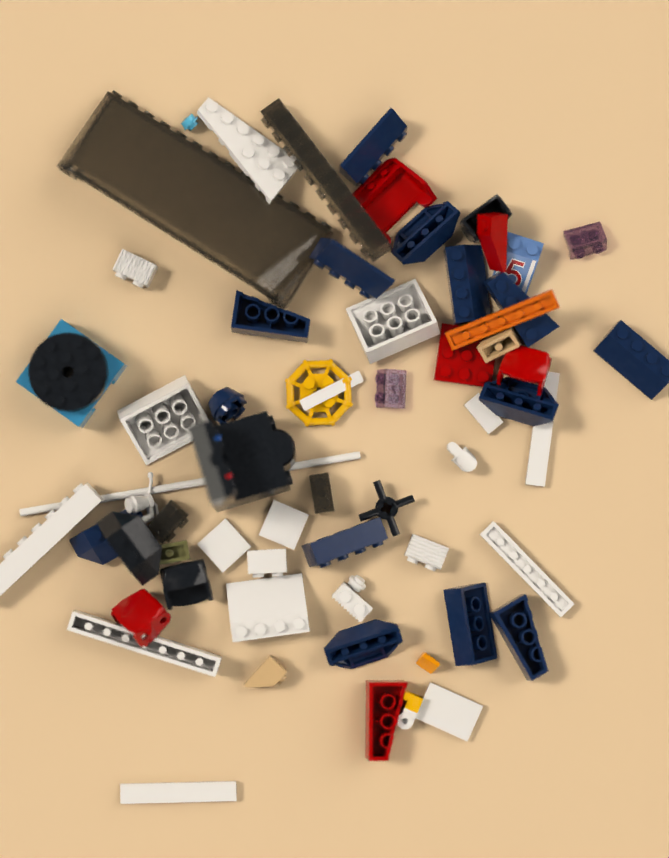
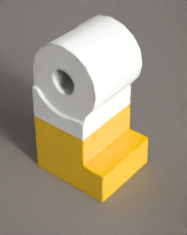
M405 690L403 700L406 701L402 711L399 712L397 723L401 729H409L413 725L423 701L422 696Z

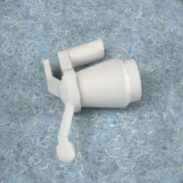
M152 472L148 473L150 480L148 493L144 496H130L124 502L128 513L135 514L146 509L147 515L141 517L145 524L154 520V514H159L158 505L154 502L151 495L152 477H154Z

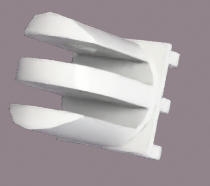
M455 442L447 444V450L454 456L451 461L462 471L469 472L476 468V458L467 447L461 449Z

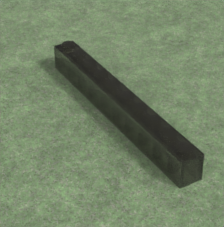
M278 98L260 112L263 117L261 121L267 129L269 127L272 129V136L277 143L282 142L286 155L288 157L292 156L295 159L293 163L299 171L303 170L306 176L304 177L310 186L314 184L317 188L315 192L321 200L325 199L328 205L326 206L331 214H337L340 218L338 222L343 229L347 228L350 231L349 237L354 244L359 243L362 247L360 251L366 259L370 258L374 262L390 251L392 247L388 239L282 101Z

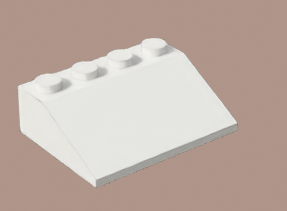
M416 279L383 292L377 299L369 298L346 308L370 364L440 334L438 323Z
M185 375L117 410L121 423L146 465L190 443L192 438L189 426L209 421Z
M302 573L226 583L233 642L310 632Z

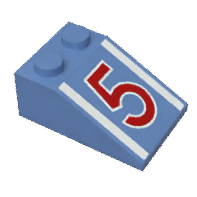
M507 232L506 272L503 273L527 294L544 243ZM494 270L492 276L499 271Z

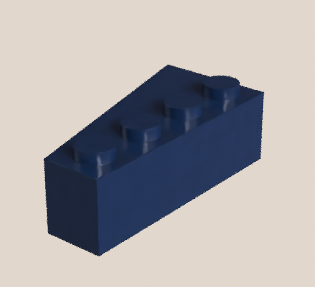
M497 272L483 282L500 310L530 298L503 272ZM543 314L513 326V329L521 344L529 347L560 326L547 314Z
M236 290L231 331L233 333L308 343L310 319Z
M378 517L334 533L331 536L323 537L315 542L304 544L302 549L309 567L319 565L320 568L331 565L330 561L337 558L338 561L349 558V553L355 552V555L365 552V547L370 545L373 548L384 544L383 540L388 539L382 520Z
M521 594L490 612L489 615L526 680L533 681L548 672L542 647H540L538 633L532 619V612L528 605L527 595Z

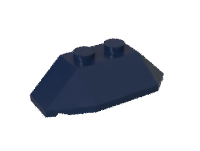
M448 201L424 208L396 233L391 253L403 265L424 262L453 236L460 211Z
M512 377L503 378L501 385L497 384V380L485 382L479 396V401L495 415L530 426L553 422L559 406L546 387H544L541 396H537L538 385Z
M126 509L123 510V511H121V512H119V513H126V514L138 515V516H140V517H143V514H142L141 511H140V512H137V513H135V514H134V513H128V512L126 511ZM98 524L69 539L77 556L104 565L119 557L104 537Z
M374 619L338 631L326 645L324 652L329 666L335 665L341 668L353 669L387 658L403 640L398 624Z

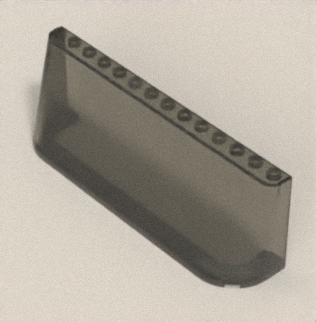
M107 91L59 161L58 169L75 180L78 178L248 284L267 297L272 304L286 310L314 266V260L309 258L320 238H332L334 234L331 231L332 227L325 222H317L315 220L316 217L307 211L306 213L299 210L300 207L291 201L290 203L283 200L284 197L279 193L269 204L265 200V195L261 190H257L255 183L243 171L239 173L234 170L235 166L228 161L223 163L218 160L219 156L212 151L207 153L202 150L203 146L196 141L191 143L186 140L187 136L180 131L175 133L170 130L171 126L164 121L159 123L154 120L155 116L145 110L143 113L138 110L139 106L129 100L127 103L122 100L123 96L116 91Z

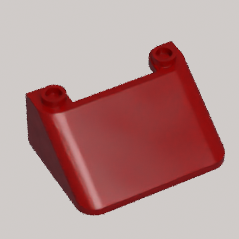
M390 158L342 204L341 209L384 252L391 244V238L387 232L416 203L426 208L437 197L424 179L398 159Z

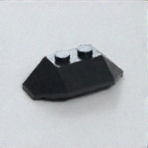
M111 512L97 522L108 543L142 586L159 574L162 546L140 516Z

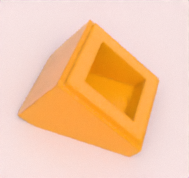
M423 652L416 661V664L427 672L433 673L439 667L440 662L426 652Z

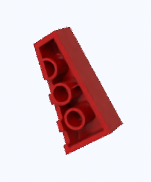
M366 680L365 758L368 761H388L394 732L408 683L404 680Z

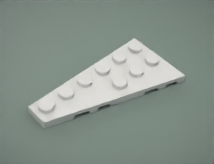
M209 97L198 109L197 115L209 130L217 135L221 145H225L229 150V155L245 175L253 180L257 190H261L266 197L265 200L270 204L299 169L301 162Z

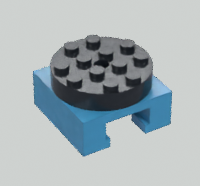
M61 319L48 338L36 348L30 363L16 382L75 425L83 428L96 409L94 407L110 384L116 383L127 365ZM72 367L73 375L67 378L64 374V368Z

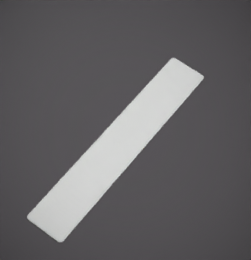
M359 371L348 376L352 378L351 387L364 381ZM343 379L301 399L300 404L303 410L306 411L344 392L345 383L343 384Z

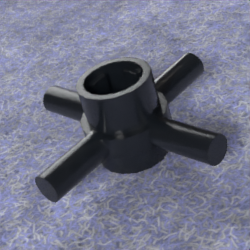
M375 481L373 484L379 500L374 509L358 514L360 521L379 516L381 519L387 520L393 536L399 535L400 532L394 517L399 507L415 502L414 497L410 495L395 501L391 497H386L381 481ZM386 502L392 506L388 514L381 511V508L384 506L383 503Z

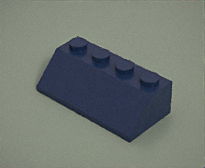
M392 108L384 114L340 164L339 172L356 187L359 184L363 185L370 177L368 173L372 169L375 171L382 164L380 160L384 155L388 157L395 149L393 145L397 141L401 142L407 135V125Z
M320 238L309 257L314 260L313 264L321 269L325 267L329 270V275L336 279L340 277L345 280L344 284L351 289L357 288L360 290L359 294L367 299L370 297L377 299L395 282L393 278L334 239Z
M457 245L445 247L444 256L454 325L466 324L491 314L488 290L483 283L486 280L482 246Z
M622 320L613 326L593 350V352L650 400L669 383V360Z
M486 583L444 589L455 665H475L497 659L492 620L489 615L490 608Z

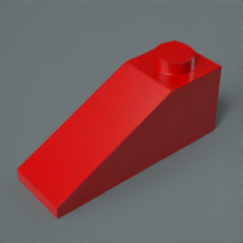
M497 212L477 214V235L490 270L506 272L508 214Z

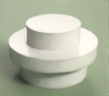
M351 575L349 577L348 585L356 592L366 588L365 580L361 576Z

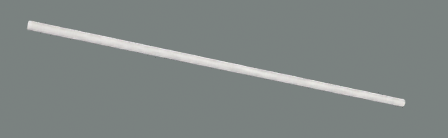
M360 451L287 463L283 464L285 471L361 459ZM203 478L152 486L151 494L203 486L205 482ZM148 487L100 495L103 498L100 503L126 499L130 496H144L148 493ZM60 502L19 509L20 516L50 512L53 509L56 511L61 507L59 505Z

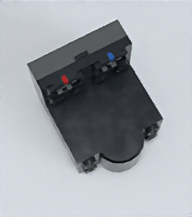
M267 411L219 426L217 424L213 425L212 421L209 420L188 427L210 503L216 512L291 490L289 485L293 483L289 469L295 464L297 457L295 443L286 431L276 429L272 415L268 416Z

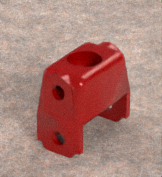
M520 345V347L506 353L497 375V384L501 385L504 375L526 382L539 384L537 396H541L552 358H550L547 352Z
M140 589L123 599L112 608L111 616L117 624H121L126 630L134 634L133 638L140 647H146L155 640L171 620V616L164 606L146 589Z

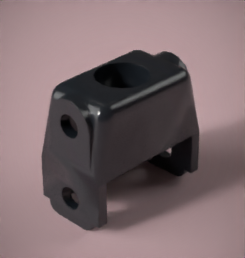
M498 194L460 221L461 230L470 242H479L477 214L497 212L508 214V219L511 217L510 209Z
M204 559L160 569L168 611L172 610L173 606L192 605L208 598L209 601L214 600Z

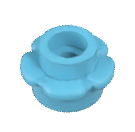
M190 114L181 123L184 127L183 130L188 128L191 131L198 124L196 121L198 117Z

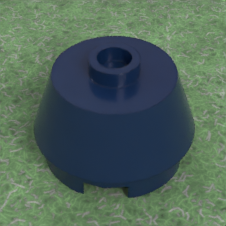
M225 387L212 396L208 405L214 421L222 425L231 418L234 420L239 418L245 411L243 406L247 402L243 394L230 387Z

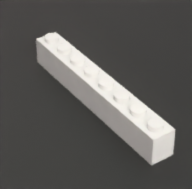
M80 483L73 490L75 494L71 498L65 497L59 503L61 507L56 512L54 509L45 516L47 520L42 525L38 523L31 529L33 534L28 538L24 536L17 542L19 546L14 551L10 549L3 556L5 560L0 564V596L103 500L89 483L85 485Z
M78 610L72 612L67 628L69 631L213 677L217 675L222 656L160 636L148 646L140 647L133 638L134 634L126 630L121 624Z

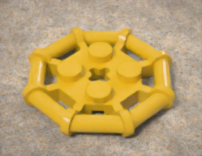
M305 359L288 379H285L286 409H289L306 427L314 425L334 426L338 419L353 406L351 395L352 378L351 376L348 377L332 359L306 361ZM310 368H326V370L322 374H312ZM307 370L309 376L301 384L295 382ZM331 370L340 379H343V384L345 383L344 400L336 395L308 409L310 412L307 416L296 405L300 404L301 399L313 394V391H316L318 387L323 389L335 383L328 376ZM294 386L300 388V399L295 402ZM336 402L341 403L342 405L331 416L329 412L331 407ZM314 412H326L327 415L325 418H312Z

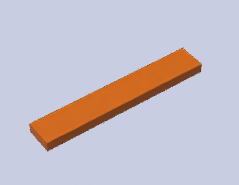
M553 289L446 331L445 335L453 351L556 310L560 306Z

